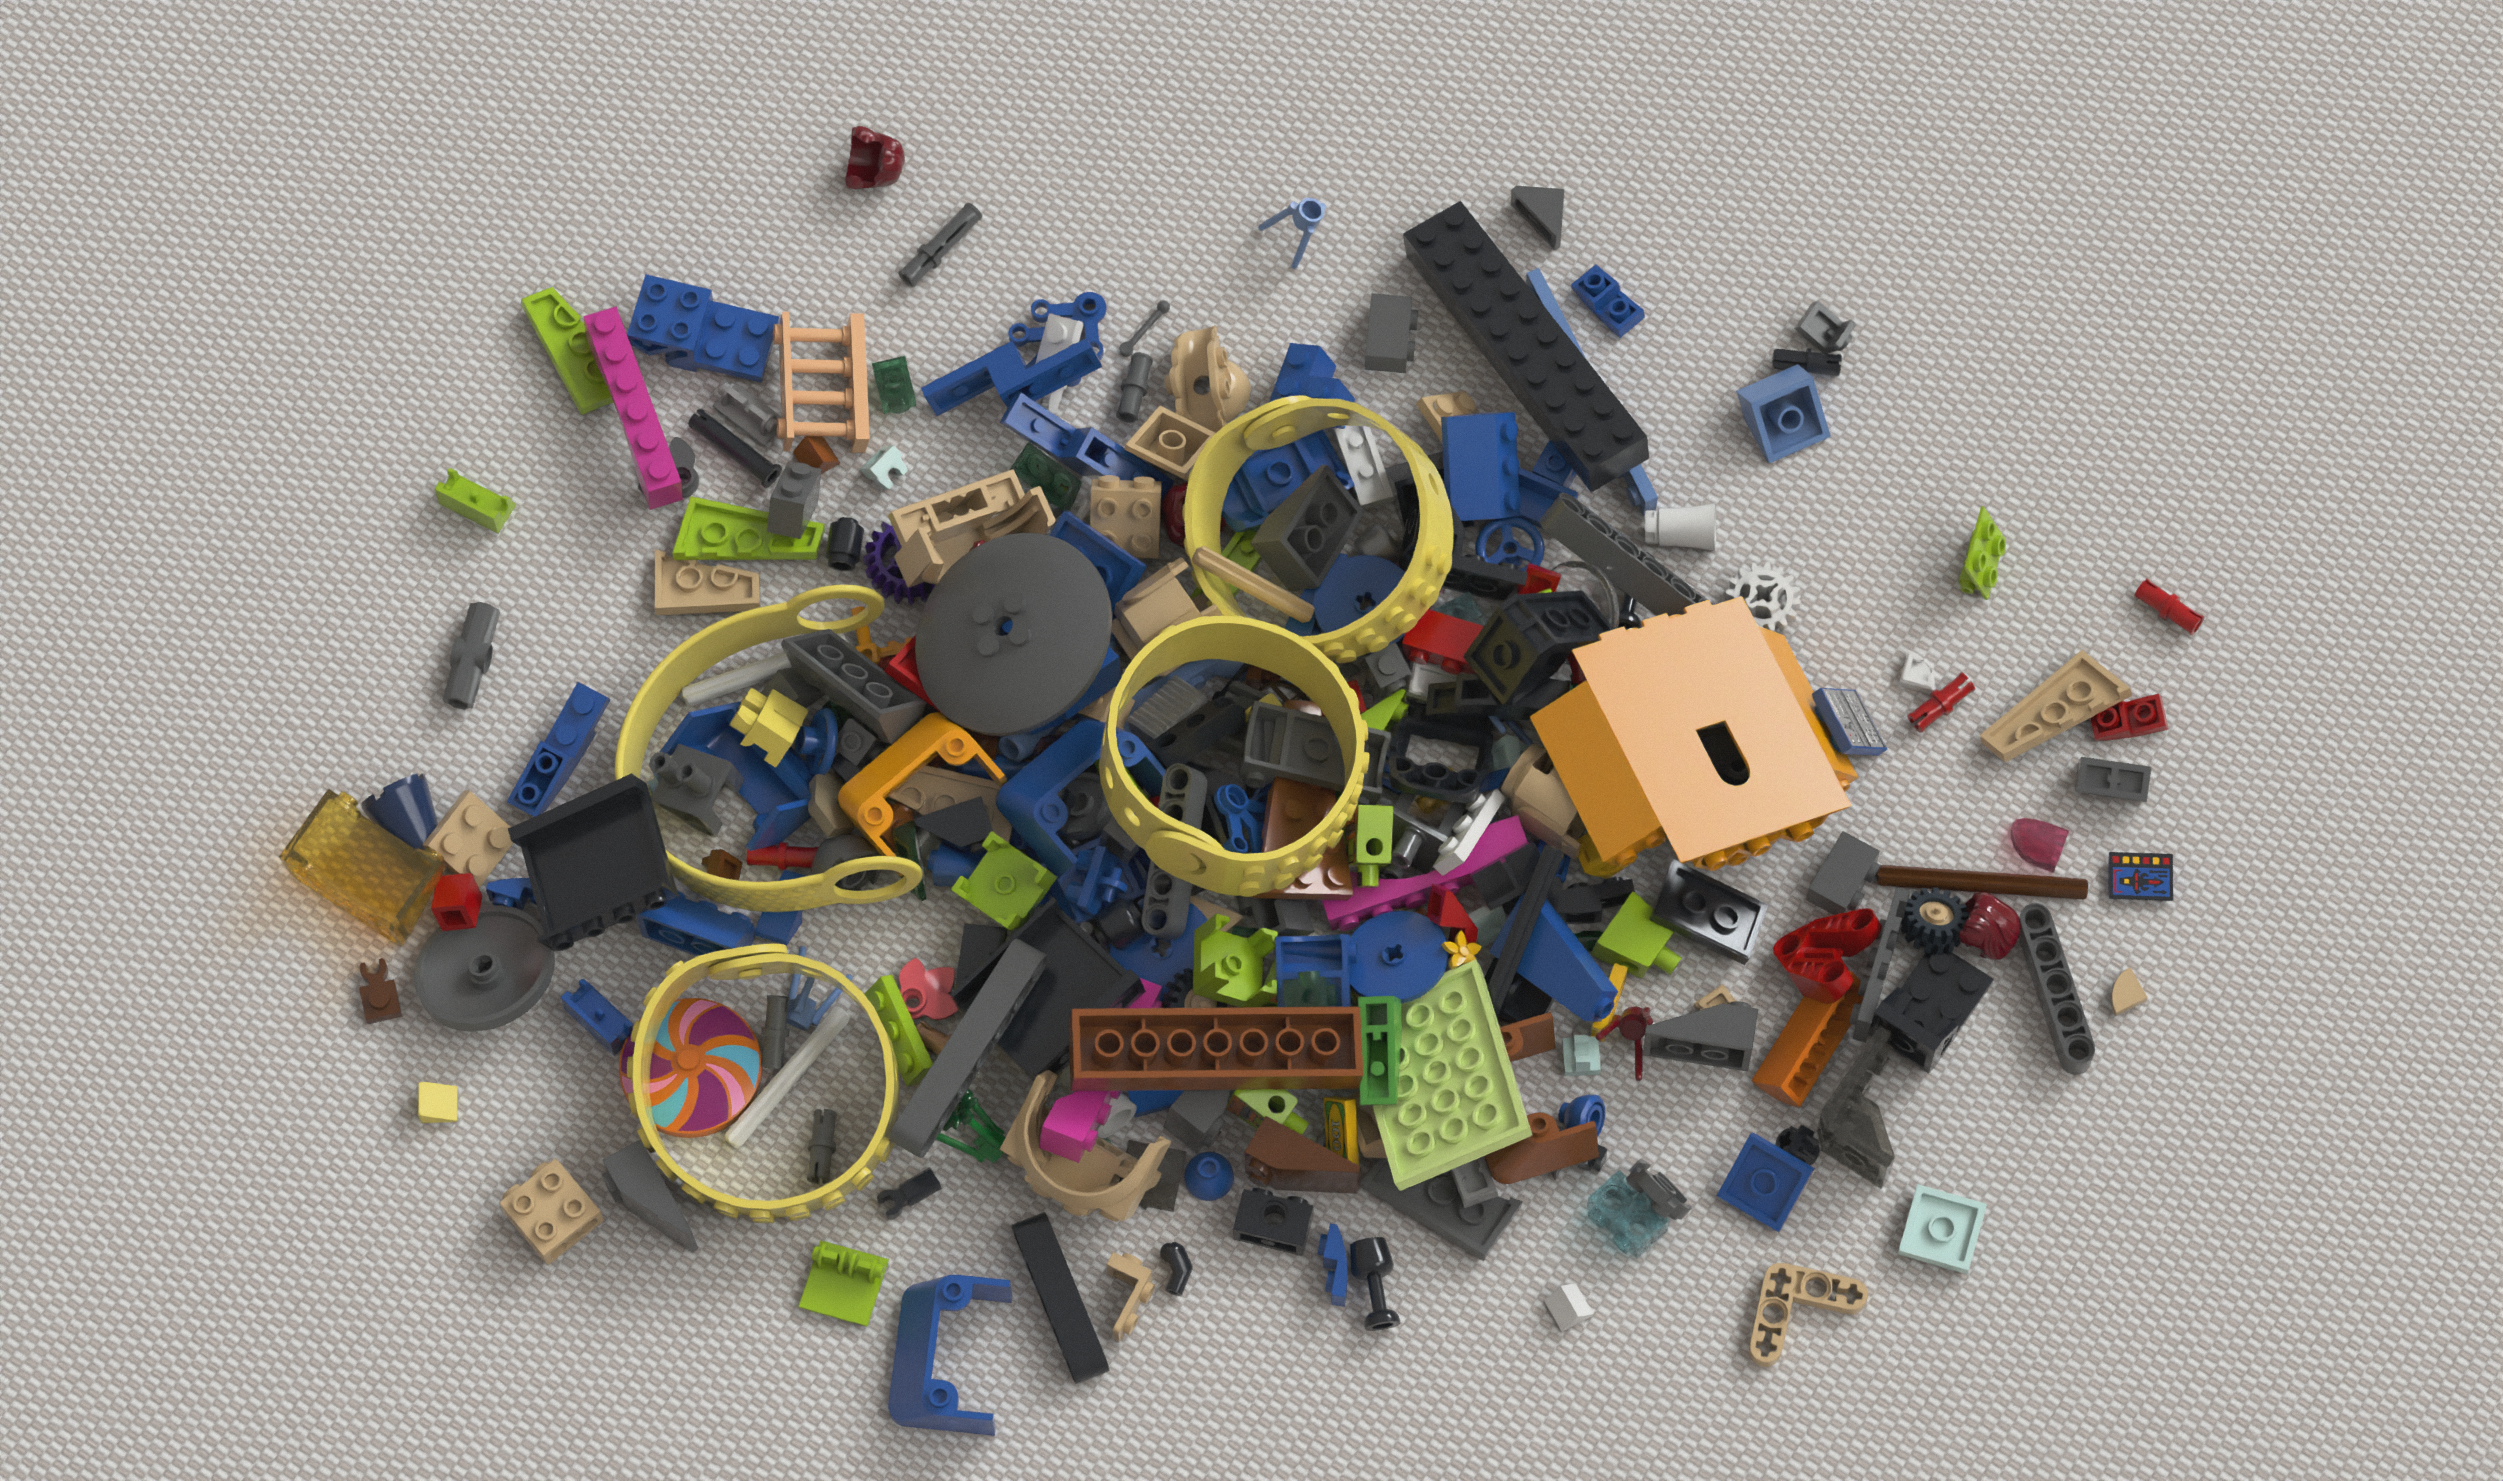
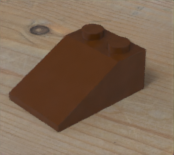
M1265 1116L1244 1152L1245 1173L1249 1175L1248 1179L1261 1188L1270 1186L1275 1190L1357 1194L1360 1189L1361 1167L1267 1116Z

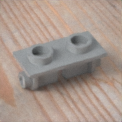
M735 381L730 385L727 382L721 385L718 390V394L721 397L712 407L765 447L776 435L777 418L782 417Z

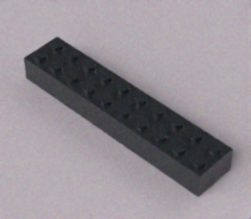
M1461 201L1403 233L1406 257L1590 492L1597 490L1649 459L1647 435Z

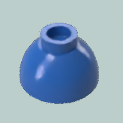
M1582 1095L1570 1103L1564 1102L1559 1109L1558 1119L1560 1123L1565 1124L1566 1129L1594 1121L1598 1137L1605 1121V1105L1599 1095Z
M1202 1152L1195 1155L1188 1162L1184 1172V1182L1186 1188L1194 1197L1204 1201H1214L1222 1198L1230 1191L1234 1182V1172L1230 1162L1223 1155L1216 1152Z

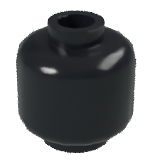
M1121 897L1116 898L1097 913L1095 920L1098 928L1094 930L1096 937L1106 948L1112 945L1118 950H1125L1146 933L1142 925L1143 909L1132 898L1129 901Z

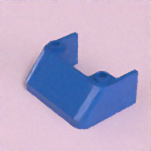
M741 702L688 712L660 751L671 756L677 745L681 744L730 761L744 778L739 794L759 814L752 823L755 834L745 846L749 851L780 844V842L784 841L812 818L808 812V802L812 796L809 793V782L814 776L810 773L807 763L790 746L775 768L764 761L768 752L755 743L751 746L740 745L745 735L729 726L738 711Z
M1090 717L1079 721L1006 782L996 794L998 810L1057 878H1060L1078 861L1075 855L1056 835V832L1068 819L1067 807L1057 793L1100 758L1101 740L1106 722ZM1116 727L1117 747L1124 768H1128L1152 797H1155L1161 792L1166 769L1136 735Z
M953 1274L916 1283L905 1290L902 1296L888 1402L890 1416L896 1424L904 1427L995 1436L996 1426L992 1413L958 1410L959 1396L955 1386L946 1380L931 1378L940 1310L960 1311L968 1306L971 1299L1012 1303L1013 1296L1010 1280Z

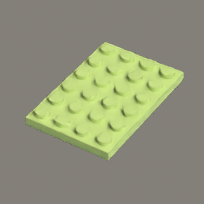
M1475 959L1445 972L1436 986L1425 995L1413 1001L1402 1003V1037L1397 1104L1372 1105L1394 1183L1400 1191L1533 1136L1482 968L1478 961Z

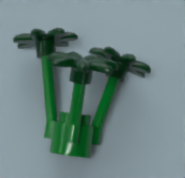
M968 1088L943 1127V1130L947 1131L951 1127L956 1130L960 1123L964 1126L968 1124L978 1133L973 1141L977 1148L975 1149L942 1133H939L936 1140L973 1156L980 1163L985 1158L995 1163L1004 1153L999 1149L1006 1138L1003 1135L1005 1131L991 1120L977 1103L978 1099L973 1098V1093ZM969 1109H972L986 1125L984 1128L973 1119L974 1115Z

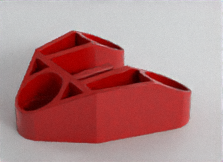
M1869 908L1815 919L1777 940L1773 947V953L1802 996L1824 1004L1834 1003L1847 992L1853 982V976L1841 957H1853L1871 945L1880 934L1882 924L1874 911Z

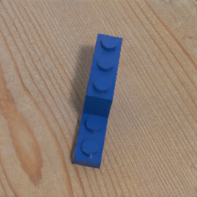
M1087 338L1039 361L1029 368L1017 347L1011 341L972 362L966 363L949 374L935 379L933 382L921 387V390L936 416L993 387H996L999 396L1008 408L1015 393L1021 392L1033 401H1037L1103 366Z
M1021 392L1015 393L999 422L1081 476L1099 475L1101 477L1112 475L1119 477L1120 480H1134L1136 477L1144 476L1151 477L1154 481H1162L1161 504L1165 494L1174 483V480L1136 455L1124 450L1125 448L1093 427L1076 429Z

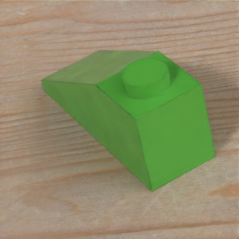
M1395 996L1358 997L1363 1056L1360 1105H1395L1398 1098L1402 1037L1401 999Z

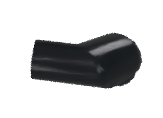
M1168 1242L1162 1245L1160 1249L1161 1259L1168 1262L1172 1269V1274L1165 1290L1172 1295L1181 1297L1193 1266L1183 1245L1177 1242Z

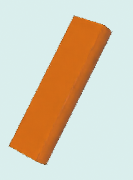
M1849 971L1853 976L1852 985L1836 1002L1824 1004L1805 996L1802 998L1751 1080L1761 1090L1783 1103L1801 1107L1851 1026L1849 1021L1854 1004H1862L1864 997L1858 995L1861 980L1852 971Z

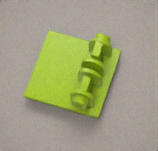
M1984 506L1980 508L1975 530L1972 531L1966 552L1967 558L1964 560V567L1962 568L1958 583L1961 585L1960 590L1962 592L1972 594L1974 589L1980 591L1985 600H1988L1991 587H1995L1997 583V565L1999 558L2005 553L2006 539Z
M820 1240L819 1245L814 1247L811 1259L813 1264L799 1308L868 1327L889 1259Z

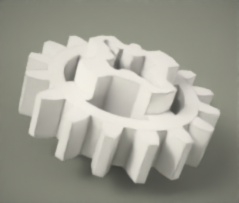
M1766 562L1764 569H1759L1756 563H1752L1751 572L1749 573L1740 568L1738 572L1739 579L1731 577L1729 581L1731 589L1726 590L1725 600L1728 601L1739 597L1744 589L1745 596L1747 597L1744 601L1757 625L1774 632L1776 627L1785 632L1788 625L1787 621L1795 622L1797 616L1795 611L1800 609L1801 600L1797 599L1800 594V588L1791 587L1794 581L1793 575L1784 578L1782 576L1783 567L1781 566L1775 572L1771 571L1770 562ZM1784 595L1786 605L1784 609L1781 610V604L1779 603V601L1781 600V597Z

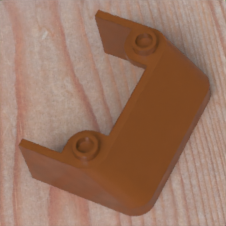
M1551 1012L1500 1027L1510 1062L1556 1049ZM1541 1112L1529 1114L1527 1118L1533 1136L1484 1156L1490 1174L1495 1181L1502 1184H1513L1598 1158L1596 1124L1594 1121L1559 1131L1557 1123L1552 1116Z

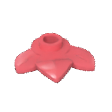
M914 958L902 968L899 974L901 986L899 991L905 1004L909 999H917L919 1001V1005L915 1008L907 1006L913 1020L923 1016L933 1020H942L954 1015L959 1010L949 995L955 980V971L952 967H939L926 971L921 961Z

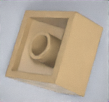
M1159 406L1125 444L1124 450L1188 480L1189 474L1205 443L1216 433Z

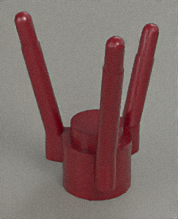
M1633 1006L1625 1009L1621 1016L1614 1015L1612 1021L1596 1035V1039L1602 1040L1618 1027L1622 1036L1633 1040L1635 1044V1079L1641 1081L1643 1072V1036L1646 1032V1026L1652 1025L1653 1020L1650 1016L1651 1010L1649 1007L1642 1009Z

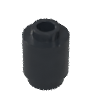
M841 517L838 521L830 524L825 554L830 568L838 571H852L860 561L864 528L858 524L857 520Z

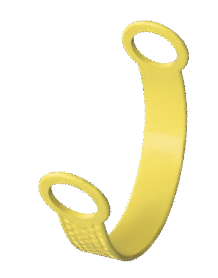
M858 585L819 587L798 594L788 602L755 608L727 617L685 640L670 652L650 673L628 709L616 748L615 781L631 773L640 779L647 746L663 714L682 692V688L688 686L711 666L739 651L771 640L831 629L834 633L838 634L862 628L875 621L882 614L885 608L883 597L873 589ZM828 599H855L867 605L857 615L838 621L816 622L803 619L798 615L805 607ZM666 850L673 877L679 882L710 900L750 911L791 912L837 903L868 904L899 897L911 891L920 883L923 876L920 866L911 860L894 856H872L846 861L828 869L824 873L795 879L769 882L739 881L702 872L680 861ZM867 870H892L904 875L902 879L894 884L873 890L851 891L835 886V883L840 879Z

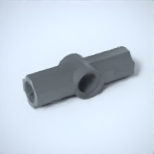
M483 602L470 603L461 636L457 637L454 641L450 657L451 671L443 695L444 703L454 708L463 710L473 709L482 675L486 674L489 670L493 653L491 643L500 616L499 609L494 608L490 604Z

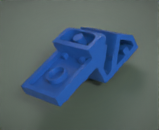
M645 274L627 336L630 345L649 356L665 353V361L671 367L697 372V369L701 368L762 383L773 347V325L779 324L780 318L771 314L713 301L711 289Z

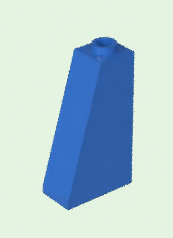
M1525 892L1521 894L1489 950L1498 959ZM1546 899L1517 973L1584 1021L1601 1022L1602 1019L1611 1013L1614 1007L1613 1000L1618 990Z

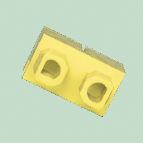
M751 687L741 701L739 709L729 726L745 735L740 745L751 746L755 743L768 752L764 761L776 768L792 745L809 710L774 689L766 697Z

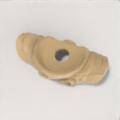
M1215 325L1202 330L1187 331L1174 339L1175 346H1173L1174 349L1171 351L1173 367L1170 368L1169 374L1165 375V386L1168 394H1173L1176 398V414L1217 433L1227 422L1233 420L1245 409L1250 399L1251 385L1246 373L1239 365L1228 360L1226 349L1220 347L1217 326ZM1203 377H1208L1210 391L1202 395L1195 392L1196 382Z

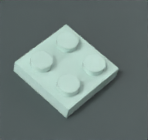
M1917 1184L1898 1255L1968 1274L1987 1204Z

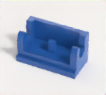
M581 979L579 981L580 987L574 994L567 991L561 996L564 1009L615 1056L622 1049L625 1040L632 1034L634 1024L585 979Z

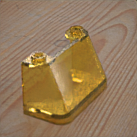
M328 788L282 851L279 859L288 872L305 886L391 942L403 947L411 936L446 869L442 862L444 857L429 846L424 850L420 848L415 850L364 817L356 808L359 802L344 791H341L338 795Z

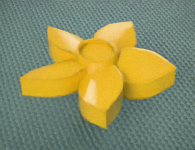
M1462 930L1456 935L1455 943L1449 941L1441 944L1446 952L1452 954V957L1449 959L1450 969L1475 960L1474 956L1482 947L1477 943H1469L1467 945Z

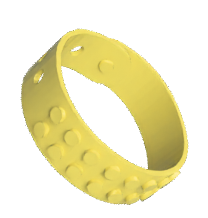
M1290 396L1277 399L1236 418L1222 427L1205 443L1189 474L1182 515L1186 535L1184 547L1194 569L1191 572L1192 578L1196 586L1203 590L1209 598V601L1206 602L1208 607L1216 604L1223 616H1242L1248 618L1236 602L1229 583L1195 565L1192 562V557L1196 549L1201 546H1205L1222 555L1220 523L1228 487L1236 472L1255 451L1281 447L1319 430L1335 426H1366L1389 434L1402 450L1410 465L1419 498L1420 527L1410 565L1391 594L1362 618L1332 632L1314 636H1300L1311 642L1329 660L1336 661L1337 663L1352 662L1358 656L1370 652H1378L1386 648L1390 642L1403 633L1410 631L1425 612L1436 602L1446 575L1452 566L1454 531L1450 503L1443 481L1433 462L1417 443L1380 415L1357 403L1341 399H1319L1307 396Z
M1202 616L1162 630L1157 637L1142 648L1126 668L1115 689L1101 740L1099 759L1101 786L1108 807L1117 823L1137 845L1146 851L1148 857L1159 868L1179 879L1219 894L1251 897L1273 889L1279 890L1289 886L1306 870L1311 872L1319 865L1323 859L1322 854L1328 846L1333 849L1344 833L1342 828L1347 820L1351 821L1363 789L1364 774H1367L1369 753L1364 752L1365 741L1368 740V727L1366 720L1361 719L1359 701L1355 691L1349 688L1337 665L1329 660L1311 642L1275 624L1242 616ZM1206 659L1243 662L1282 676L1299 687L1313 700L1328 719L1338 739L1345 766V786L1341 797L1328 815L1315 828L1294 843L1266 853L1243 854L1224 850L1214 838L1205 832L1166 815L1152 805L1136 788L1125 771L1117 747L1116 723L1132 697L1147 682L1177 665Z
M759 944L715 951L697 956L685 963L679 961L670 967L665 973L667 977L658 988H651L643 1002L646 1009L641 1021H635L631 1034V1041L635 1042L633 1056H628L627 1077L631 1078L634 1092L628 1093L631 1113L635 1114L636 1119H640L642 1128L638 1129L637 1132L644 1147L648 1149L650 1154L656 1151L660 1157L655 1162L672 1182L679 1178L684 1183L681 1190L701 1205L707 1200L714 1204L713 1208L717 1210V1213L737 1219L739 1214L747 1215L755 1223H774V1218L789 1217L790 1221L811 1217L810 1212L825 1207L828 1211L843 1204L846 1201L844 1197L853 1190H863L873 1180L872 1172L880 1161L885 1163L894 1148L895 1144L889 1141V1136L898 1118L900 1102L898 1065L893 1045L874 1006L864 993L842 973L825 963L799 955L788 954L787 946L784 944ZM770 974H801L827 982L840 989L857 1003L871 1019L881 1042L886 1074L884 1107L878 1128L865 1152L844 1174L814 1191L771 1201L741 1199L718 1192L705 1186L680 1168L666 1150L657 1131L650 1100V1065L658 1030L670 1007L680 994L695 982L707 976L714 980H747Z

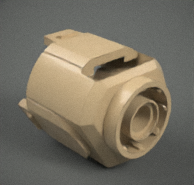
M1182 557L1166 564L1167 566L1128 591L1122 597V600L1115 604L1114 615L1116 618L1112 620L1111 632L1115 635L1118 643L1131 661L1144 646L1169 626H1177L1202 616H1223L1216 604L1210 607L1207 606L1206 602L1209 601V598L1204 592L1192 599L1188 596L1175 577L1189 567ZM1183 664L1162 672L1158 676L1166 677Z
M1533 743L1522 753L1511 768L1502 785L1501 793L1511 799V817L1518 815L1522 827L1547 844L1561 849L1564 854L1576 860L1581 848V844L1576 840L1584 833L1586 827L1546 748L1544 749L1537 743Z

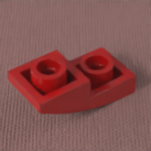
M2159 693L2127 702L2123 700L2091 717L2096 741L2131 738L2169 730L2163 700Z

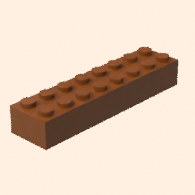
M1360 1007L1072 1009L1068 1021L1071 1091L1358 1089L1363 1078Z

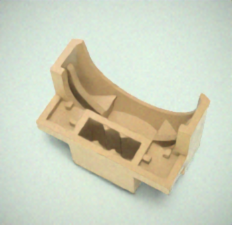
M1014 469L893 510L888 515L902 546L894 558L908 588L923 582L937 585L946 571L969 552L974 542L980 540L988 542L998 537L1017 533L1046 535L1056 521L1041 487L1038 486L1030 489L1025 494Z
M1050 1070L1037 1075L999 1150L1008 1154L1007 1158L1010 1162L1026 1170L1027 1175L1024 1180L1033 1185L1032 1190L1035 1193L1046 1198L1052 1197L1063 1203L1062 1207L1069 1213L1076 1216H1086L1100 1209V1214L1111 1221L1118 1222L1120 1220L1123 1222L1134 1215L1145 1192L1157 1185L1162 1175L1157 1169L1171 1141L1163 1136H1159L1156 1143H1149L1139 1160L1099 1136L1091 1152L1085 1150L1079 1163L1039 1148L1041 1131L1051 1110L1045 1104L1059 1076Z

